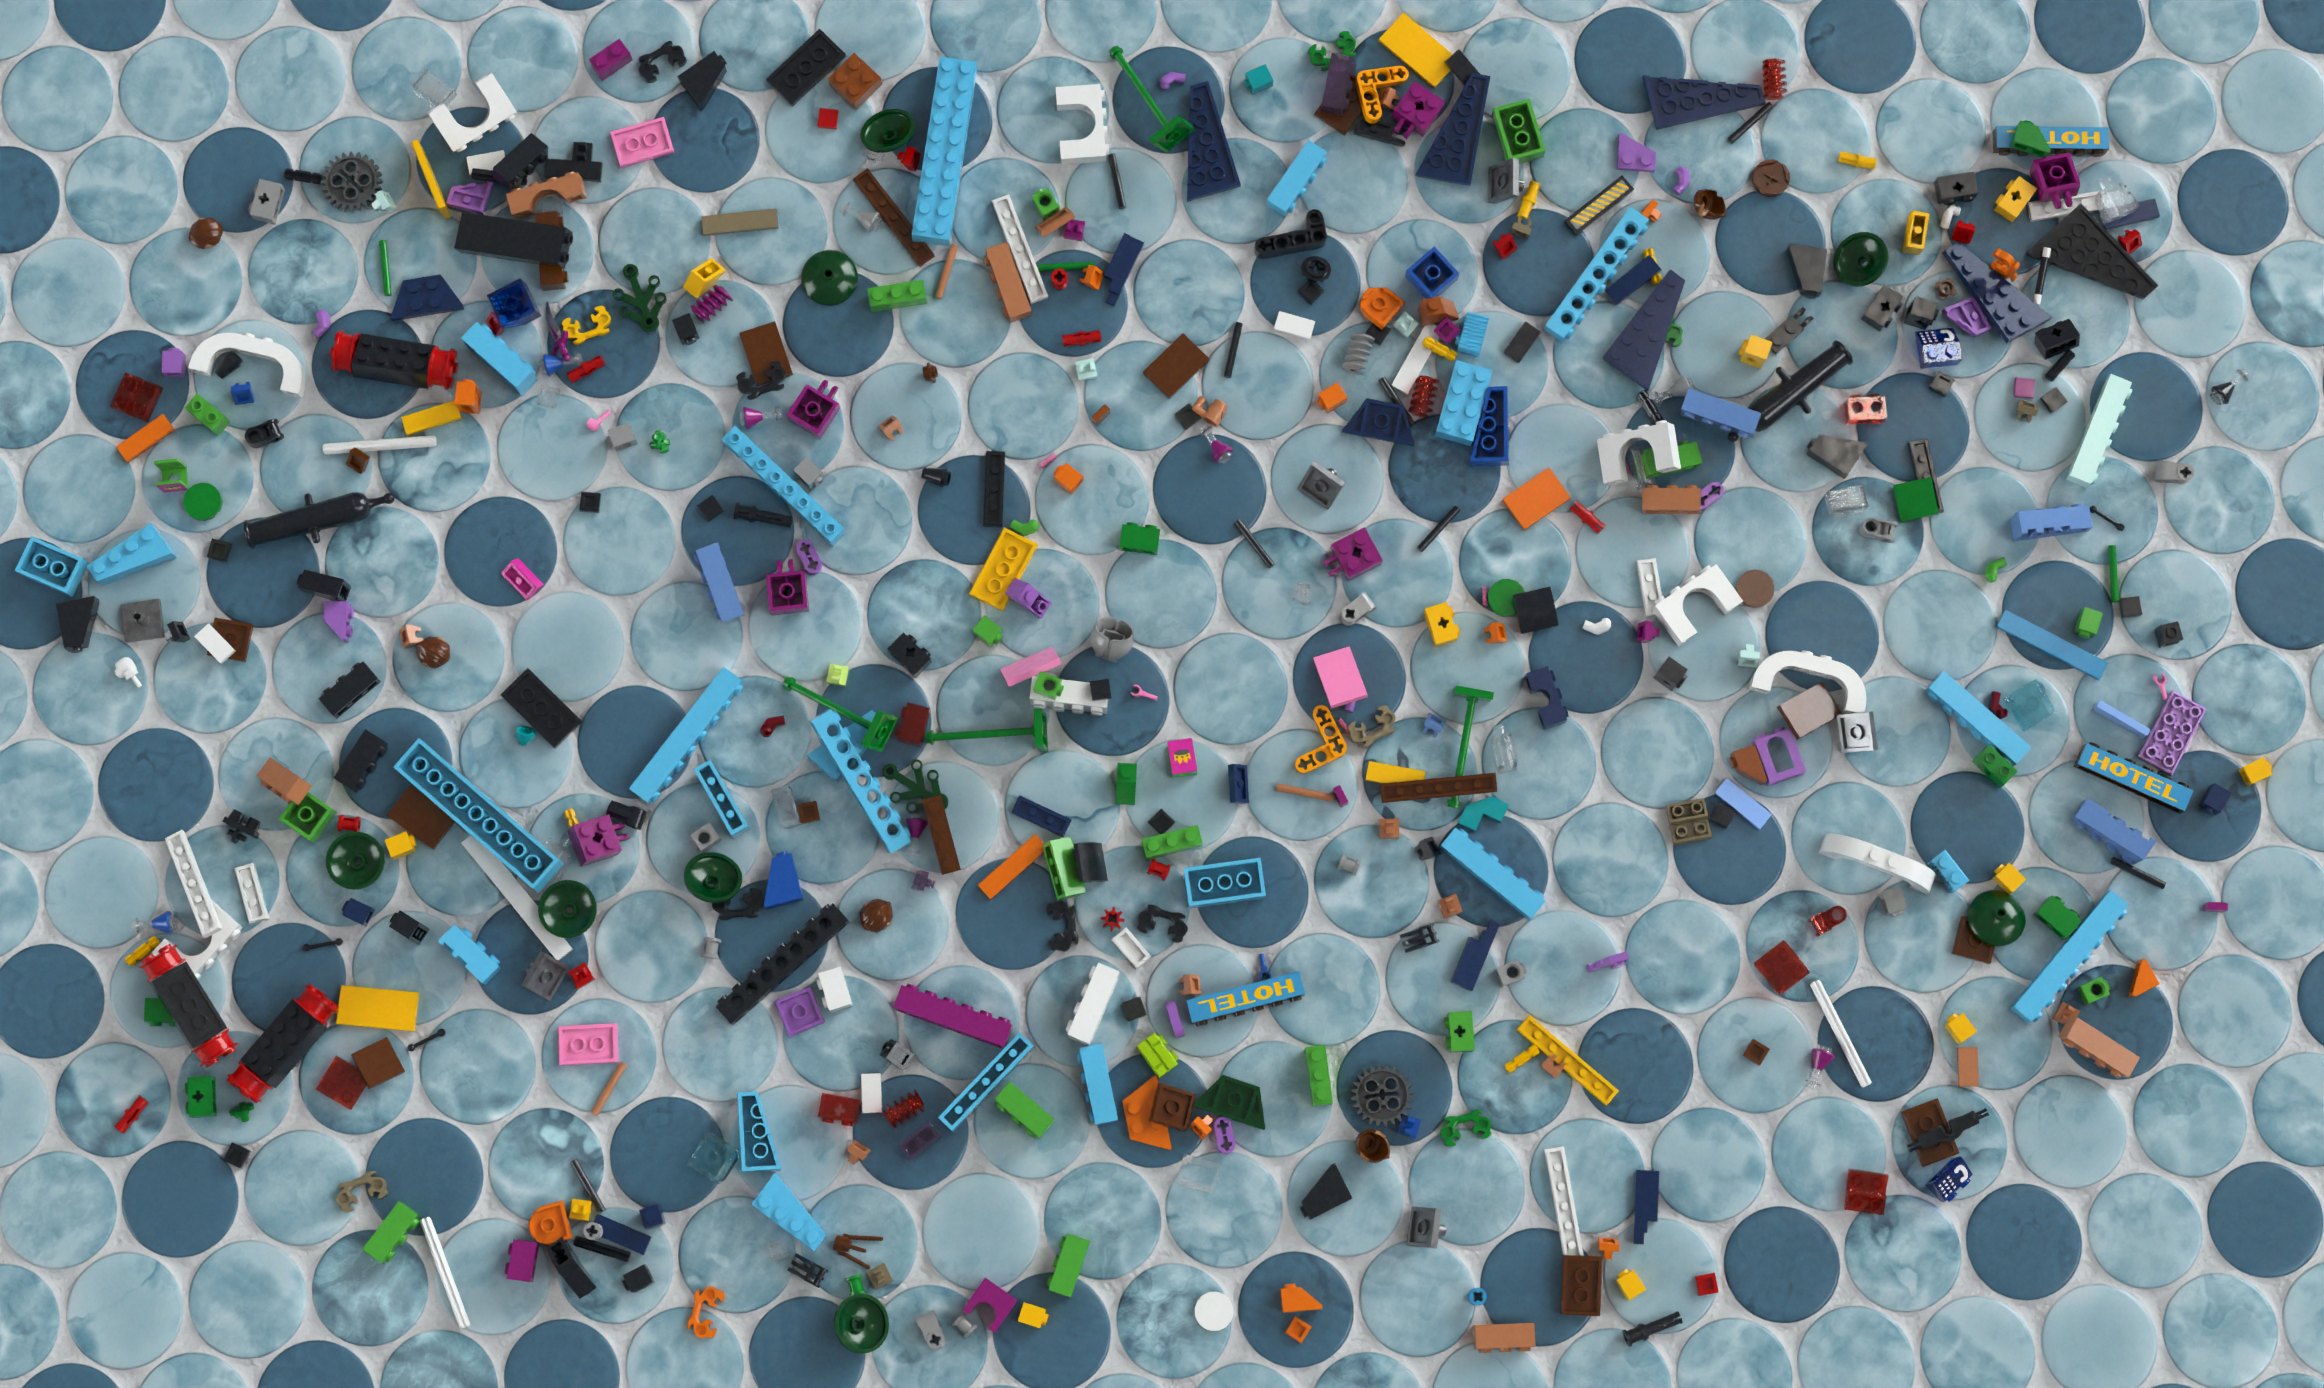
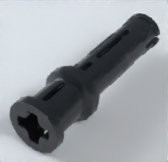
M737 502L733 519L737 520V518L749 520L750 523L759 521L791 528L793 516L758 510L756 506H743ZM765 516L781 519V521L768 519Z
M1677 1311L1646 1325L1640 1323L1636 1328L1628 1331L1622 1330L1628 1347H1631L1637 1341H1646L1652 1334L1682 1324V1318L1673 1320L1680 1317L1679 1312Z

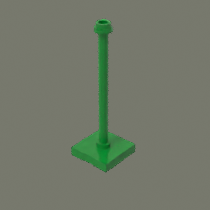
M1119 46L1112 47L1109 51L1110 57L1118 61L1163 127L1153 134L1149 140L1154 146L1167 153L1192 133L1195 128L1179 115L1168 122L1123 57L1122 48Z
M786 677L783 682L785 690H794L868 729L861 745L879 752L883 751L898 717L877 710L872 722L797 684L796 679L793 677Z
M1455 686L1453 696L1465 697L1466 701H1468L1455 776H1463L1475 703H1478V700L1491 702L1494 692ZM1452 796L1451 800L1447 799L1448 807L1459 808L1462 803L1459 801V796Z
M1035 708L1034 725L1026 728L934 733L933 730H930V732H926V743L934 745L935 741L1033 735L1035 737V747L1040 752H1048L1047 715L1042 708Z

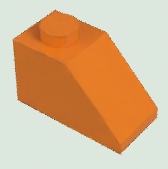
M1296 1283L1285 1284L1284 1288L1280 1289L1282 1313L1322 1309V1304L1301 1287H1296Z

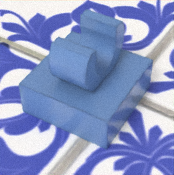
M1429 713L1423 724L1425 726L1423 733L1426 734L1428 729L1434 730L1433 738H1435L1438 733H1441L1446 720Z

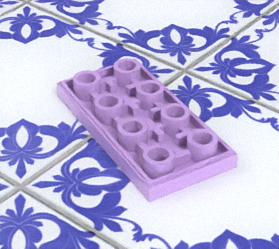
M2172 690L2137 758L2170 776L2173 775L2206 708Z

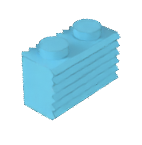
M1467 312L1466 317L1462 316L1460 327L1463 328L1462 334L1457 335L1455 345H1458V352L1479 357L1489 317Z
M1946 850L1927 863L1930 869L1935 872L1937 878H1940L1939 881H1942L1944 887H1947L1949 893L1955 892L1969 881Z

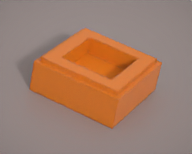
M1295 1316L1285 1334L1302 1343L1312 1326Z

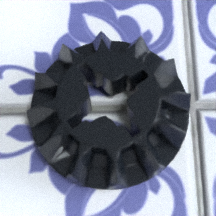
M1318 256L1306 258L1301 266L1302 275L1306 276L1307 280H1313L1314 283L1317 281L1323 282L1331 274L1330 264ZM1315 266H1317V274L1313 270Z

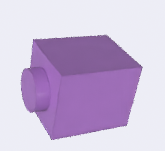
M169 348L168 351H162V374L165 377H185L186 355L179 348Z

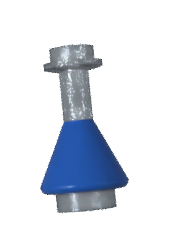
M575 352V356L570 357L568 362H565L563 358L544 354L543 358L539 359L542 374L547 373L548 376H551L565 365L577 363L580 366L583 362L581 353Z
M167 911L149 921H140L139 918L132 920L133 932L140 933V929L154 928L171 934L173 930L178 928L177 916Z

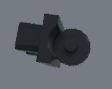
M235 809L228 818L224 817L222 821L236 828L235 831L229 829L227 832L228 835L232 836L231 842L234 844L239 840L245 842L247 837L242 835L243 832L258 839L260 833L257 831L261 822L250 817L246 826L240 823L245 814Z

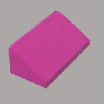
M518 558L512 560L501 573L526 600H529L544 585Z

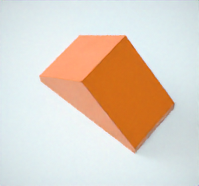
M2142 958L2137 961L2128 994L2129 998L2136 997L2160 984L2146 959Z

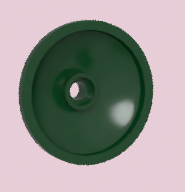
M887 109L878 112L864 123L860 133L861 141L868 150L873 152L888 153L895 151L907 144L915 132V121L911 114L901 109Z
M1859 232L1847 237L1841 242L1834 254L1833 266L1836 275L1841 281L1850 286L1861 287L1873 283L1883 274L1887 267L1889 259L1887 246L1879 236L1869 232Z
M825 250L814 254L807 260L802 270L801 281L803 289L810 299L821 305L833 306L843 303L851 297L857 287L858 273L855 264L847 255L835 250ZM826 272L832 273L830 277L825 276Z
M349 832L341 835L331 844L326 855V868L332 880L341 887L351 890H359L372 885L380 877L385 864L384 852L379 842L363 832ZM360 859L361 864L356 866L355 861Z
M702 853L692 858L686 865L684 883L688 891L699 900L709 903H721L730 900L738 893L742 884V873L738 865L731 858L720 853Z
M563 880L552 884L544 891L539 901L538 914L542 925L548 932L560 938H574L582 935L592 926L597 914V904L593 893L584 884L573 880ZM569 907L573 909V912L571 914L566 913V910Z
M1999 890L1985 891L1976 896L1971 902L1967 914L1968 924L1973 934L1979 940L1991 946H2006L2015 942L2025 928L2026 919L2021 904L2012 895ZM1997 912H2001L2003 916H1999Z
M855 1294L847 1297L840 1303L835 1312L834 1330L836 1336L846 1349L854 1353L864 1354L878 1349L885 1341L889 1331V1318L886 1309L878 1299L868 1294Z

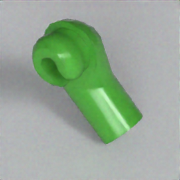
M1014 519L1010 525L1011 529L1023 536L1035 533L1039 527V523L1036 520L1021 524Z
M2004 557L1990 562L1986 566L1985 578H1987L1988 582H1995L1998 569L2007 566Z

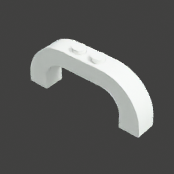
M237 333L216 334L204 340L196 348L188 368L192 373L211 377L218 358L231 351L274 361L281 364L284 375L280 387L282 393L302 398L306 381L301 363L289 349L273 342L272 339L267 337L258 339L250 333H244L243 335Z
M1804 650L1802 652H1778L1766 658L1759 665L1750 681L1749 690L1768 694L1771 690L1774 675L1781 670L1791 669L1828 678L1837 682L1844 691L1845 700L1842 713L1865 712L1866 691L1861 678L1849 666L1832 660L1830 656L1821 655L1818 657L1814 656L1812 652Z
M1826 834L1818 852L1835 860L1844 858L1856 861L1910 883L1909 888L1926 895L1930 893L1936 876L1933 870L1917 861L1845 835Z

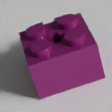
M1414 81L1393 110L1392 118L1399 121L1394 131L1398 133L1402 126L1405 125L1408 127V130L1404 133L1405 139H1408L1413 131L1423 137L1443 110L1445 101Z
M2070 153L2033 160L2030 174L2034 186L2037 188L2036 192L2040 203L2052 201L2055 209H2060V199H2064L2066 206L2071 207L2073 204L2071 197L2077 196L2080 180Z
M824 380L817 390L806 385L787 413V418L790 422L819 439L822 438L840 410L839 403L832 400L838 391L837 386L832 387L827 396L822 394L828 386L827 380ZM815 409H817V413H810V410L814 411Z
M1364 527L1332 543L1330 549L1334 556L1322 562L1324 566H1329L1337 561L1340 566L1330 570L1329 576L1332 577L1343 571L1347 580L1350 581L1382 565L1383 560ZM1354 551L1360 553V556L1358 558L1356 556H1352Z
M789 559V572L782 573V562L777 560V573L766 575L769 612L771 616L809 612L805 571L794 572L793 559ZM788 589L792 592L789 596L783 595Z
M605 815L573 825L567 832L580 867L617 856L622 851L619 842L628 840L629 835L617 836L615 831L625 828V824L613 825L610 816Z

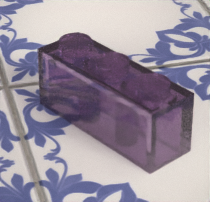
M1332 53L1321 112L1343 116V111L1348 110L1350 99H1347L1346 96L1347 92L1352 90L1353 81H1350V76L1355 74L1356 64L1353 63V56Z

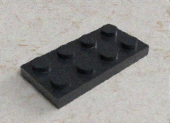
M818 29L766 81L793 107L846 57V54L821 29Z
M529 668L501 694L555 749L582 723Z

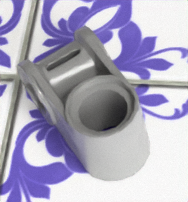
M2157 461L2156 482L2185 484L2194 476V469L2189 464ZM2182 470L2184 471V474H2187L2186 477H2183V474L2180 473Z
M1867 518L1860 524L1859 533L1864 538L1894 543V531L1898 523L1891 520ZM1870 524L1873 532L1867 531L1865 525Z
M1363 592L1343 608L1340 614V621L1346 626H1351L1370 614L1377 606L1366 592ZM1351 613L1353 614L1352 618H1351V617H1348V618L1345 617L1346 614H1351Z
M932 1310L917 1317V1324L928 1346L936 1350L943 1348L946 1338L935 1311ZM933 1336L941 1337L939 1345L931 1342L934 1340Z

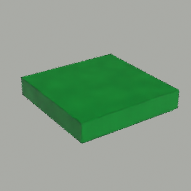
M1931 477L1893 485L1901 523L1939 515Z

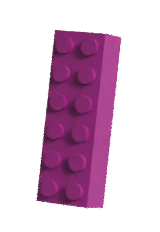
M908 983L907 986L901 985L894 1004L896 1011L1001 1049L1007 1046L1013 1030L1010 1020L1000 1016L998 1019L992 1018L991 1013L980 1010V1013L974 1011L972 1006L964 1003L961 1006L956 1005L955 1000L944 997L943 1000L939 999L936 993L925 990V993L920 992L918 987Z

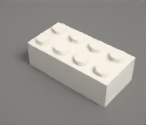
M1032 676L1030 704L1034 705V708H1042L1044 710L1045 707H1051L1054 711L1064 712V709H1068L1076 714H1083L1086 711L1091 712V715L1094 716L1107 714L1108 699L1092 701L1089 682L1062 679L1061 685L1064 686L1062 694L1053 700L1033 692L1037 676ZM1047 682L1044 685L1047 691H1051L1055 687L1052 682Z
M1098 963L1097 967H1092L1089 974L1091 981L1089 985L1085 983L1081 992L1082 1002H1077L1073 1011L1075 1018L1074 1020L1070 1019L1066 1027L1068 1038L1090 1046L1120 977V971Z

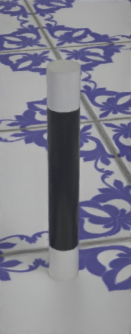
M2043 247L2033 298L2035 304L2041 303L2051 248Z

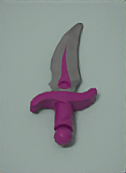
M547 301L546 319L548 329L553 336V341H555L551 353L556 356L559 349L563 360L568 362L570 361V356L565 346L568 339V331L564 330L562 336L560 335V328L553 318L549 302Z

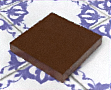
M221 618L214 619L213 628L235 650L228 659L246 662L253 624ZM207 651L208 656H213L209 651Z
M1961 916L1952 954L1991 964L1995 946L1988 945L1979 940L1971 931L1968 918Z
M387 1037L351 1054L368 1089L405 1072Z
M1158 1083L1149 1121L1186 1132L1196 1094Z

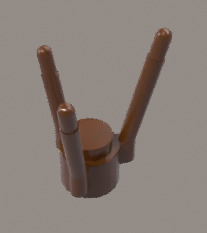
M837 1235L833 1250L838 1251V1255L844 1256L866 1269H870L869 1265L846 1253L850 1249L863 1253L866 1252V1249L852 1245L850 1240L883 1241V1237Z

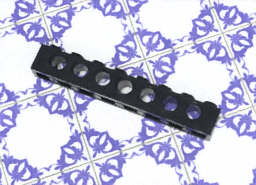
M834 903L825 905L820 910L821 914L816 919L814 917L809 919L802 931L797 930L790 937L791 941L787 944L782 943L776 949L777 953L773 957H766L761 962L762 966L758 970L753 969L747 974L748 979L743 983L741 981L732 988L733 992L727 996L725 994L717 1001L718 1005L716 1008L732 1026L850 923ZM825 919L831 921L828 929H822L820 926L821 922ZM810 932L816 934V939L813 942L806 941V935ZM795 945L801 946L802 949L798 955L791 953V949ZM780 958L787 960V964L783 968L777 967V961ZM765 971L772 972V978L769 981L762 979V974ZM751 984L757 985V991L754 994H749L747 991L748 986ZM736 997L743 999V1003L739 1007L733 1006V1000Z

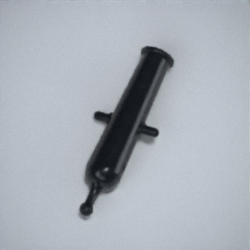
M1835 340L1832 343L1833 346L1791 376L1787 375L1782 367H1777L1776 373L1781 378V383L1748 407V409L1761 413L1755 431L1761 432L1768 429L1796 405H1800L1806 414L1811 413V408L1805 401L1806 397L1845 365L1853 363L1852 355L1845 345ZM1729 432L1728 440L1731 442L1737 441L1739 438L1738 433Z
M352 492L313 503L312 495L307 493L304 496V507L251 522L244 520V533L251 549H254L259 544L307 533L312 535L314 543H319L320 530L360 522L369 516L371 508L384 503L391 504L395 498L393 494L386 493L382 497L370 499L363 493Z

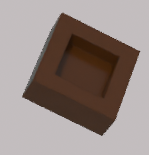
M354 447L350 450L346 465L362 474L366 470L370 457Z
M817 801L797 805L801 824L820 821Z
M1752 1039L1742 1056L1760 1066L1770 1049Z

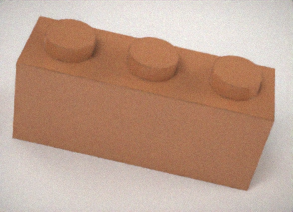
M1648 485L1647 488H1643L1642 492L1643 514H1701V489L1697 488L1696 485H1686L1685 488H1678L1677 485H1667L1666 488H1659L1658 485Z
M271 757L257 774V777L263 780L261 782L263 786L289 804L293 801L299 805L312 787Z
M1534 1323L1473 1325L1475 1349L1480 1350V1353H1492L1491 1349L1499 1348V1352H1511V1348H1519V1351H1531V1347H1536Z

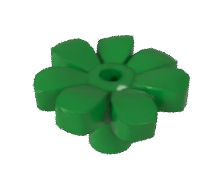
M661 430L655 431V434L652 435L653 441L649 444L651 449H659L661 454L667 453L670 440L666 439V434Z
M241 1102L238 1103L239 1107L235 1106L229 1111L230 1116L240 1117L242 1122H247L249 1120V1111L254 1109V1105L251 1102L246 1104Z

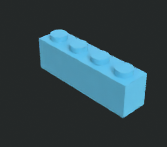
M1308 140L1268 197L1266 205L1284 217L1288 213L1291 214L1297 205L1295 204L1297 199H1301L1307 191L1305 187L1308 183L1312 184L1317 177L1316 171L1319 167L1322 169L1328 160L1326 158L1327 151Z
M708 760L694 768L696 775L733 839L748 831L750 828L712 761Z
M1102 1043L1079 1048L1080 1053H1076L1078 1064H1083L1084 1072H1080L1082 1083H1087L1088 1091L1084 1093L1086 1102H1091L1092 1110L1088 1111L1090 1121L1095 1122V1126L1118 1121Z

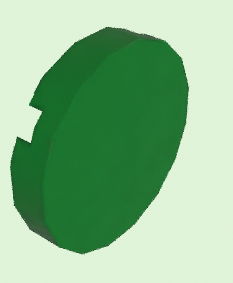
M209 483L194 484L187 490L183 500L184 508L189 516L199 521L213 519L220 512L223 503L221 493Z
M1501 579L1495 582L1487 595L1490 609L1496 615L1502 617L1516 615L1513 595L1524 593L1523 587L1517 581L1511 579Z

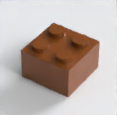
M855 53L828 78L829 85L855 110L882 85L881 77Z

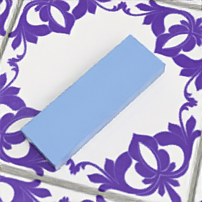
M2103 701L2097 702L2092 709L2142 739L2148 736L2150 729Z
M1728 778L1725 779L1714 793L1759 830L1772 815Z

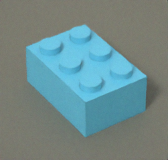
M31 536L15 571L21 576L73 597L89 562Z

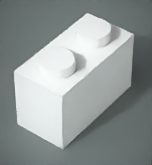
M841 967L818 973L819 978L816 981L819 990L823 989L825 997H822L825 1009L828 1008L830 1012L853 1006Z

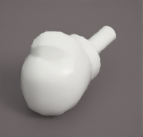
M124 657L118 660L115 664V675L118 678H126V680L132 679L138 688L141 687V683L135 676L138 674V671L132 659Z

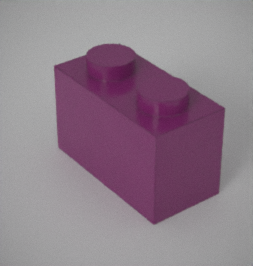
M620 39L589 59L591 67L602 81L633 61L630 52Z
M513 1239V1243H510L508 1248V1255H511L510 1262L506 1263L505 1266L507 1279L533 1283L540 1243Z

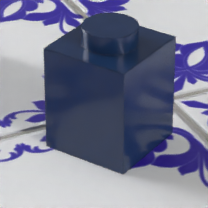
M2214 783L2207 789L2199 806L2203 808L2202 810L2205 813L2217 815L2221 813L2231 792Z
M350 898L343 905L342 915L367 927L375 909Z
M656 1204L639 1210L644 1229L648 1230L666 1224L661 1205Z

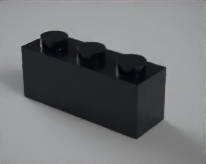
M530 133L493 167V178L509 191L514 186L518 187L526 175H531L537 165L543 164L548 158V146L534 134Z
M358 662L352 666L351 672L346 676L342 675L336 680V684L332 688H326L321 693V697L318 698L336 719L381 682L365 662Z
M365 729L334 776V779L357 793L358 790L365 786V779L368 774H372L376 769V762L379 757L382 758L387 752L388 743Z
M401 910L398 913L396 912L390 919V928L420 945L430 930Z

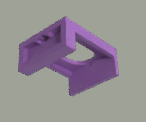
M1784 727L1773 731L1774 734L1769 736L1766 733L1755 737L1756 740L1752 742V745L1756 746L1766 774L1767 786L1803 775L1806 772L1790 728L1786 730ZM1779 737L1784 740L1794 768L1776 773L1767 744L1769 740Z

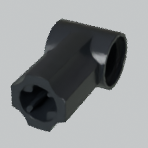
M611 800L606 815L625 823L629 827L641 830L648 812Z

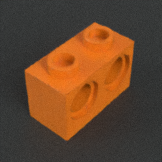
M463 379L462 382L457 381L455 406L460 413L479 414L481 390L473 380Z

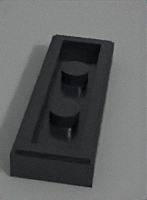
M546 159L544 177L545 179L552 177L560 178L568 172H578L583 181L601 182L603 163Z

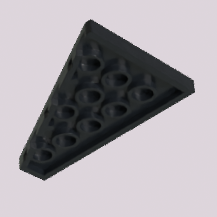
M2082 204L2077 206L2026 252L2028 256L2041 261L2043 247L2051 248L2048 264L2140 299H2144L2158 287L2157 283Z

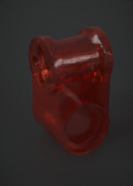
M1834 906L1808 919V922L1812 923L1818 937L1842 923L1846 919L1847 913L1843 907ZM1834 910H1838L1841 913L1840 920H1835L1832 917Z

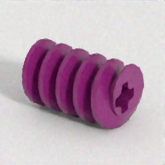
M717 285L713 286L715 292L708 290L709 297L702 295L703 302L700 300L696 301L698 307L695 305L690 306L692 312L703 324V319L711 321L709 314L716 316L715 309L722 311L720 304L727 306L726 299L733 301L732 297L721 285L720 287Z

